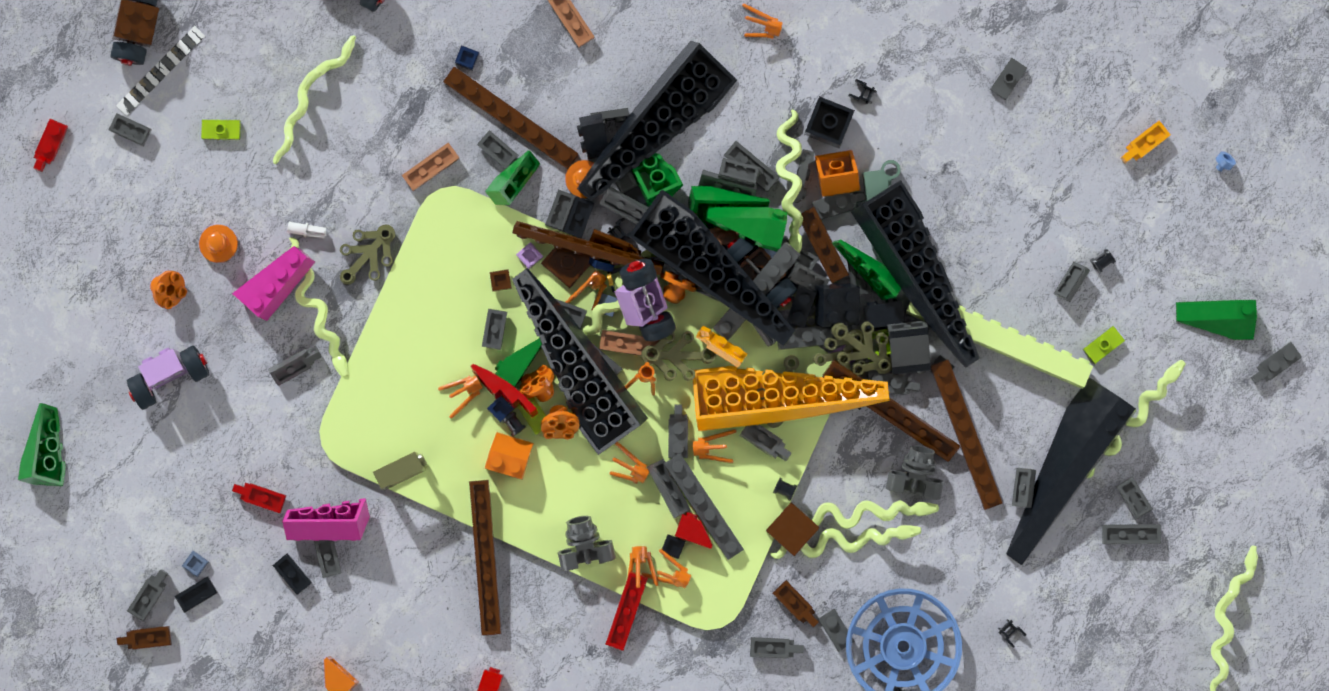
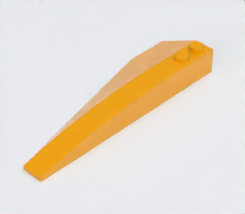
M736 366L694 370L693 387L698 431L796 420L851 410L890 400L888 382L864 379L862 381H854L852 378L835 379L833 376H825L823 378L816 377L815 374L785 371L783 373H776L773 370H766L764 375H762L763 371H756L754 368L737 369ZM760 388H764L766 391L760 390V391L758 392L757 390L760 389Z

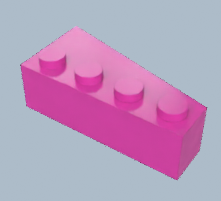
M293 246L232 294L255 315L268 321L315 264V261L304 251Z
M366 498L359 499L358 503L350 504V501H343L342 505L338 506L323 504L318 509H313L312 506L290 509L286 511L282 523L286 540L356 541L361 540L370 515Z

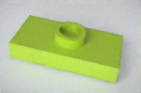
M202 120L201 139L240 140L241 121Z
M1112 326L1087 345L1083 351L1093 364H1096L1125 340L1117 329Z
M532 397L527 399L537 408L538 414L531 418L521 405L517 407L535 435L541 432V421L546 415L535 398Z

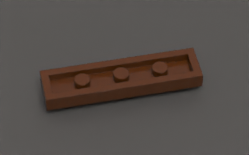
M815 206L802 212V226L831 283L848 276L849 273L837 249L832 245L833 242Z

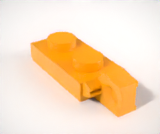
M1160 120L1129 143L1126 147L1128 152L1121 157L1122 161L1127 163L1132 158L1136 161L1139 158L1141 159L1171 134Z
M702 326L696 335L697 339L707 345V349L737 368L740 367L748 354L740 347L733 345L724 337L717 335L705 326Z

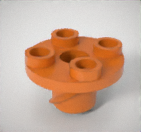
M581 160L569 167L566 172L565 182L571 194L586 199L577 188L594 162Z
M224 225L208 227L201 234L199 240V248L202 255L214 263L229 261L235 255L238 247L237 236L229 227Z
M173 270L163 272L158 277H155L150 284L153 299L162 308L171 309L187 294L183 276Z
M665 271L660 276V278L669 282L663 288L665 300L678 304L685 297V289L696 292V284L688 279L681 281L677 279L679 275Z
M542 365L531 374H525L520 380L522 383L519 391L526 398L536 396L540 402L548 401L554 395L552 385L554 380L553 371L546 365Z
M563 405L553 406L550 409V414L541 421V431L546 439H572L580 426L578 417L568 412L567 407Z

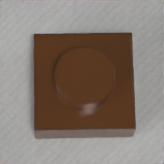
M509 269L490 272L493 292L512 289Z

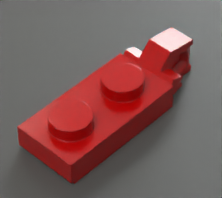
M49 119L35 151L34 158L36 162L33 167L35 170L43 172L46 163L50 165L54 161L69 126Z
M246 482L244 487L234 484L232 489L233 492L241 494L240 499L244 500V502L280 514L287 495Z

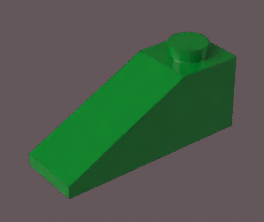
M531 151L525 152L492 181L485 191L495 205H511L540 166L539 161Z
M540 338L509 355L504 361L500 360L495 367L497 371L495 374L516 388L541 349L542 342Z

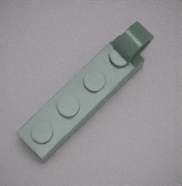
M887 160L883 163L881 170L863 172L866 201L892 185L891 180L896 179L900 174L901 169L898 162ZM888 164L894 165L897 173L893 176L887 175L884 171L885 166Z

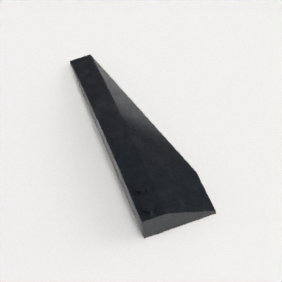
M690 41L628 116L590 168L577 190L589 201H593L610 188L614 182L622 179L627 172L638 167L639 163L648 159L671 142L672 138L683 133L688 126L696 123L701 119L700 117L712 111L736 83L737 79L700 43Z
M898 181L851 211L902 291L952 354L965 368L980 359L971 335L967 334L965 319L961 318L958 308H960L957 300L954 301L951 292H953L943 264L938 261L936 256L937 249L935 245L932 246L929 235L931 234L928 227L925 228L922 221L924 219L923 214L902 181Z
M661 190L628 237L775 341L785 346L794 334V328L698 216L664 190Z
M526 268L515 276L512 281L521 301L524 302L528 310L526 311L527 315L535 326L534 331L542 342L541 347L554 375L557 376L559 388L564 392L567 399L566 404L572 413L578 417L580 431L599 455L642 425L648 417L580 327L533 273Z
M1090 377L1085 387L1079 390L1064 412L1034 485L1032 508L1024 509L1006 555L1021 566L1136 412L1135 407Z

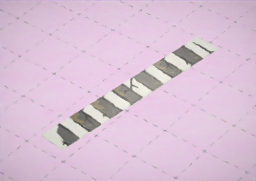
M194 26L116 106L127 116L205 35Z

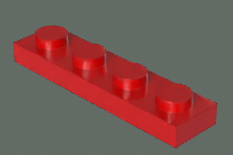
M629 572L605 645L624 651L648 577L640 575V588H637L636 573Z

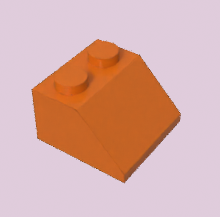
M852 150L815 156L822 197L860 191L859 174Z
M496 432L485 469L523 480L534 443Z
M328 656L324 659L325 688L328 691H351L359 683L334 658Z

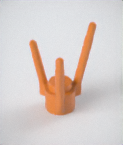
M742 4V7L767 19L766 22L746 16V20L765 25L764 31L768 33H745V37H767L771 39L774 36L779 37L783 22L751 6Z
M595 270L588 280L569 297L566 303H570L587 286L595 291L598 288L599 291L591 309L593 310L598 305L601 295L607 287L604 284L607 280L606 277Z
M649 362L641 366L638 374L625 385L626 389L637 380L644 383L650 382L651 394L655 395L656 378L653 377L655 372L653 367L649 365Z
M469 375L464 379L438 388L441 391L463 384L464 387L450 394V398L464 391H467L468 394L472 393L449 418L452 419L474 397L480 394L479 390L483 387L476 375L473 377Z
M734 429L693 441L694 456H699V459L733 463L732 459L706 455L709 454L711 449L727 448V445H709V442L706 441L736 433L737 430Z
M616 442L615 445L636 464L632 467L617 458H613L614 462L630 470V475L633 477L612 471L610 475L630 480L636 484L638 481L643 484L649 474V470L646 468L647 465L638 460L619 442Z
M646 546L632 547V553H630L628 575L630 571L633 572V565L636 563L637 588H640V563H646V559L654 584L658 586L651 552H647Z
M660 549L659 552L680 571L676 570L673 576L657 571L658 575L663 576H657V581L669 583L677 587L680 586L685 589L691 578V574L687 573L688 569ZM642 573V574H641V575L646 576V577H648V578H650V579H653L651 574H647V573Z

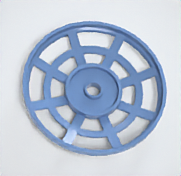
M899 588L877 594L857 611L848 628L846 655L852 674L866 691H876L859 674L868 668L877 678L887 683L885 691H893L894 686L910 687L919 685L921 691H930L925 681L935 673L940 663L951 666V669L943 682L932 691H943L954 678L960 665L962 639L955 618L942 602L923 591ZM898 594L916 596L912 607L896 606L888 608L884 598ZM923 598L937 606L948 620L937 625L931 616L920 610ZM877 602L881 613L870 622L866 630L856 627L862 614L872 604ZM910 612L907 623L899 624L895 623L892 613ZM917 615L924 618L932 628L921 632L915 627ZM882 618H885L889 628L884 634L880 635L872 632L875 625ZM950 627L953 629L956 643L954 659L943 656L944 642L941 632ZM853 634L864 637L863 654L865 661L857 666L854 664L851 650ZM936 635L938 643L937 654L928 651L926 639ZM869 639L880 643L881 653L870 658ZM906 641L909 648L906 652L899 651V642ZM923 658L933 660L934 663L931 668L922 675L917 665ZM885 660L887 664L892 666L889 678L880 673L874 665ZM907 669L911 670L915 678L910 681L896 680L899 670Z

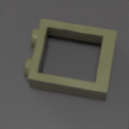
M413 452L373 471V474L381 490H387L426 471L424 466L427 465V462L423 455Z

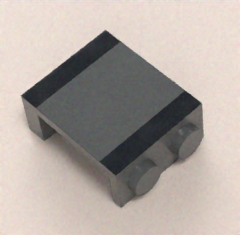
M926 321L887 325L890 337L892 373L902 376L910 372L920 374L931 370L929 335Z

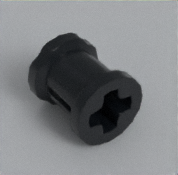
M1104 249L1103 253L1095 259H1090L1093 267L1099 273L1103 272L1102 269L1109 264L1116 262L1108 249Z
M516 412L511 413L501 421L512 432V437L526 428L516 417Z
M779 478L773 493H779L790 501L797 485H791L783 481V478Z

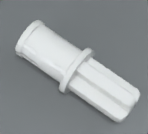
M289 221L287 233L303 235L304 238L309 236L324 239L326 228L312 226L309 223L300 224Z

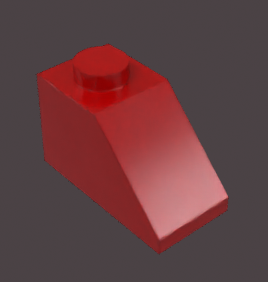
M689 512L686 515L682 514L675 537L711 549L712 543L701 520L697 519L698 515Z
M489 667V670L485 669L477 691H499L504 674H501V670Z

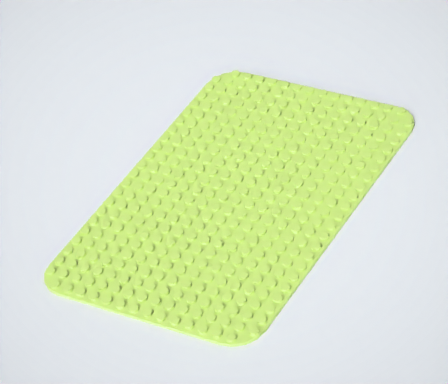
M458 186L440 188L427 196L418 209L347 363L349 376L340 378L323 415L319 433L321 446L328 458L341 468L378 484L373 471L413 452H417L423 455L427 462V465L424 466L426 471L389 489L473 527L469 481L489 480L494 537L559 567L561 566L558 552L563 549L576 547L569 546L566 543V522L578 516H591L592 522L597 526V532L600 535V538L594 542L612 540L616 559L599 564V560H593L590 564L580 563L578 564V569L569 571L621 595L628 577L632 547H647V552H651L656 576L663 577L658 575L657 571L673 576L676 570L680 571V569L665 558L659 550L662 549L668 534L675 537L682 515L673 518L650 472L643 484L639 481L636 484L630 480L610 475L612 471L633 477L630 475V470L614 462L613 458H617L632 467L636 464L615 444L598 455L580 429L569 440L564 438L546 439L542 431L535 435L518 407H516L511 413L516 412V417L526 428L514 437L534 443L523 480L485 469L496 432L511 436L512 432L506 424L500 423L487 409L496 399L481 381L480 383L483 388L479 390L480 394L474 397L452 419L449 418L472 393L468 394L467 391H464L450 398L449 395L464 387L463 384L441 391L438 390L439 387L464 379L469 375L473 377L475 374L470 367L472 364L495 374L497 372L495 367L500 360L504 361L509 355L539 338L534 331L535 326L531 318L529 319L526 311L528 310L524 302L521 301L512 281L515 276L527 268L516 255L530 242L535 246L543 258L529 270L555 299L566 302L588 280L595 270L603 274L606 279L608 273L590 265L569 289L541 265V262L554 249V246L548 243L539 244L530 238H519L512 231L515 223L520 221L569 236L572 235L545 225L546 223L506 205H495L490 198L473 190ZM614 265V268H621L625 265ZM509 269L512 289L493 292L490 272ZM620 271L611 275L613 285L616 277L620 274ZM657 275L662 293L664 294L663 288L669 282L660 278L661 275ZM607 279L604 282L607 287L603 293L617 298L616 294L612 292L611 286L609 287ZM587 286L569 303L587 310L582 327L592 324L591 309L598 294V288L595 291ZM686 289L685 297L680 303L674 304L665 300L668 308L664 311L671 313L676 329L674 331V341L669 344L667 343L661 351H669L686 331H690L694 334V339L680 351L701 352L707 346L696 338L702 326L711 329L712 332L721 336L713 327L729 310L723 303L697 291L691 292ZM488 309L508 312L501 350L482 347ZM619 310L614 313L613 317L603 314V326L600 332L595 335H588L587 337L599 349L602 330L642 336L639 326L626 324L622 311ZM747 320L728 340L748 353L737 369L754 368L756 371L773 370L776 373H783L786 370L784 366L785 358L793 355L799 360V366L793 372L815 374L816 377H822L832 362H826L823 366L814 363L813 358L816 354H828L819 346L778 350V342L776 341L772 346L768 347L754 326ZM671 335L666 337L668 340H672ZM685 335V339L691 340L690 335ZM542 347L525 374H531L542 365H546L551 369ZM601 350L622 368L617 376L624 386L638 374L641 366L645 365V362L639 355ZM704 354L706 359H710L709 354ZM717 354L715 360L710 364H705L701 360H681L689 369L693 370L734 366ZM821 356L817 359L818 363L822 361ZM661 359L669 368L676 371V377L672 381H667L664 378V373L655 364H652L650 366L653 367L655 372L653 377L656 378L655 395L651 394L650 382L644 383L637 380L627 389L648 419L618 442L638 460L646 464V468L662 459L667 462L671 459L668 458L670 414H674L675 404H681L682 415H687L688 458H684V460L744 550L727 560L702 522L712 543V548L710 549L684 540L686 542L679 559L672 557L680 565L688 569L687 573L691 574L686 588L684 589L680 586L677 587L658 581V586H655L653 579L648 578L640 603L691 627L703 630L718 629L735 620L744 607L774 540L766 530L791 502L787 497L779 493H773L779 478H783V481L791 485L796 484L798 486L830 414L783 421L776 428L770 427L767 424H760L781 438L782 442L786 444L784 448L791 452L787 461L779 457L775 459L739 436L745 426L698 431L693 380H684L683 373L668 359ZM790 359L788 365L790 367L795 366V361ZM667 372V376L671 378L673 373ZM686 372V376L688 378H691L692 374L690 372ZM554 375L552 382L554 388L552 398L546 402H540L536 396L534 397L546 416L550 414V409L555 405H563L567 407L568 412L572 413L566 404L567 399L564 392L559 388V381L556 375ZM519 381V383L516 386V389L518 391L522 383L521 381ZM734 429L737 430L736 433L706 441L709 442V445H727V448L711 449L709 454L706 455L732 459L733 463L699 459V456H694L693 441H698V438ZM682 492L689 508L691 509L687 512L698 515L692 507V505L690 504V502L688 501V499L686 498V496L684 495V493ZM647 559L646 563H640V575L642 573L651 574ZM634 563V565H633V572H635V573H636V563Z

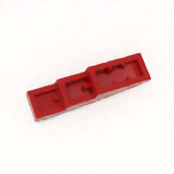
M475 364L470 366L472 372L495 399L503 395L514 409L521 405L531 418L538 414L537 408L510 383Z

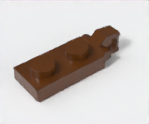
M596 229L593 230L589 240L590 242L641 256L642 251L633 247L634 245Z
M787 580L772 593L798 621L802 623L807 621L813 628L819 623L813 616L815 613L812 609L813 607Z
M170 626L130 630L126 632L127 637L116 638L117 645L127 644L128 649L132 650L172 645Z

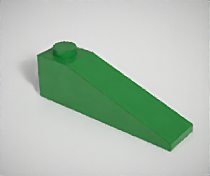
M659 153L653 154L648 159L639 163L638 167L631 169L648 207L661 190H664L673 197L683 186L675 168L671 164L669 165Z
M691 186L688 208L698 216L708 229H711L716 225L706 221L708 207H769L770 201L766 198L711 186Z
M708 207L706 221L726 231L733 230L739 233V237L743 239L748 237L756 241L755 245L778 252L781 248L787 224V212L770 207Z
M841 239L832 243L864 281L871 286L872 290L881 300L898 295L901 288L884 264Z
M1256 300L1176 302V322L1206 330L1232 340H1254L1257 321Z
M39 403L20 461L19 481L33 485L63 486L66 466L65 461H62L61 450H63V444L60 443L59 439L60 423L57 407Z

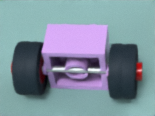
M640 259L625 265L620 270V276L624 285L614 292L626 324L639 326L641 334L646 341H657L668 337L675 331L676 326L671 313L664 311L668 307L658 282L653 262L650 259Z
M194 345L180 353L175 349L166 348L159 352V356L155 358L149 357L142 361V365L138 366L141 373L126 380L130 390L128 393L133 402L136 401L137 405L142 410H145L157 403L152 391L153 389H157L186 373H189L195 382L210 375L206 366L208 362L203 353L200 354Z

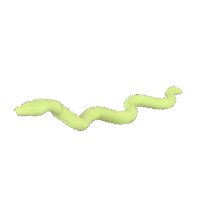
M350 36L342 47L339 58L322 62L303 79L298 89V107L286 120L284 126L285 141L276 152L273 164H277L292 146L294 125L305 115L308 108L309 100L307 94L309 88L315 80L326 72L341 67L347 62L355 47L356 36Z
M791 110L792 117L778 128L777 138L781 143L790 146L792 152L777 162L776 172L780 178L792 183L791 189L786 193L781 203L783 211L787 212V215L793 219L789 226V244L800 253L802 249V236L799 233V228L802 225L803 217L801 212L793 206V202L801 191L802 180L798 175L785 169L802 152L801 143L786 135L788 129L796 124L799 118L798 113L795 110Z
M290 237L289 240L292 242L291 247L295 246L299 248L298 240L293 237ZM310 268L305 274L304 281L295 291V299L303 307L318 309L314 332L318 338L330 342L328 352L332 357V363L340 376L346 378L349 376L348 365L345 356L338 349L340 338L336 333L325 329L328 314L326 303L320 299L305 297V292L311 286L315 277L314 271Z
M647 250L641 253L643 257H656ZM620 274L614 281L615 290L623 285ZM618 300L616 302L598 304L593 308L591 313L592 324L581 328L586 336L595 335L600 332L603 326V314L621 310Z
M1183 360L1173 364L1165 371L1164 376L1157 382V390H1146L1140 395L1138 416L1131 418L1126 426L1140 427L1146 423L1149 402L1166 397L1167 385L1179 378L1186 365ZM1119 435L1104 455H1116L1121 450L1122 441ZM1095 468L1087 478H1091L1094 475Z
M866 500L860 502L852 516L846 519L835 504L827 502L818 507L812 521L819 526L825 514L830 512L841 527L851 529L859 523L863 512L866 510L872 512L882 521H891L899 512L906 516L914 514L925 516L938 512L939 506L928 502H917L912 506H908L905 502L899 500L894 502L888 510H885L876 503Z
M901 525L897 528H888L883 535L876 529L868 528L852 543H849L839 530L830 528L821 533L815 548L809 547L806 543L801 548V551L809 558L819 557L823 553L828 539L833 538L845 552L855 553L871 539L878 545L886 546L893 537L904 540L921 534V527ZM781 545L777 553L771 552L770 555L775 559H780L786 554L787 550Z
M1256 546L1250 547L1245 558L1246 572L1233 577L1229 584L1228 592L1221 598L1215 608V618L1223 627L1224 635L1216 640L1211 647V655L1219 665L1220 673L1211 681L1210 691H1216L1217 686L1226 680L1229 673V666L1221 655V649L1232 641L1234 627L1226 617L1225 612L1227 607L1240 593V586L1250 581L1254 576L1258 561Z

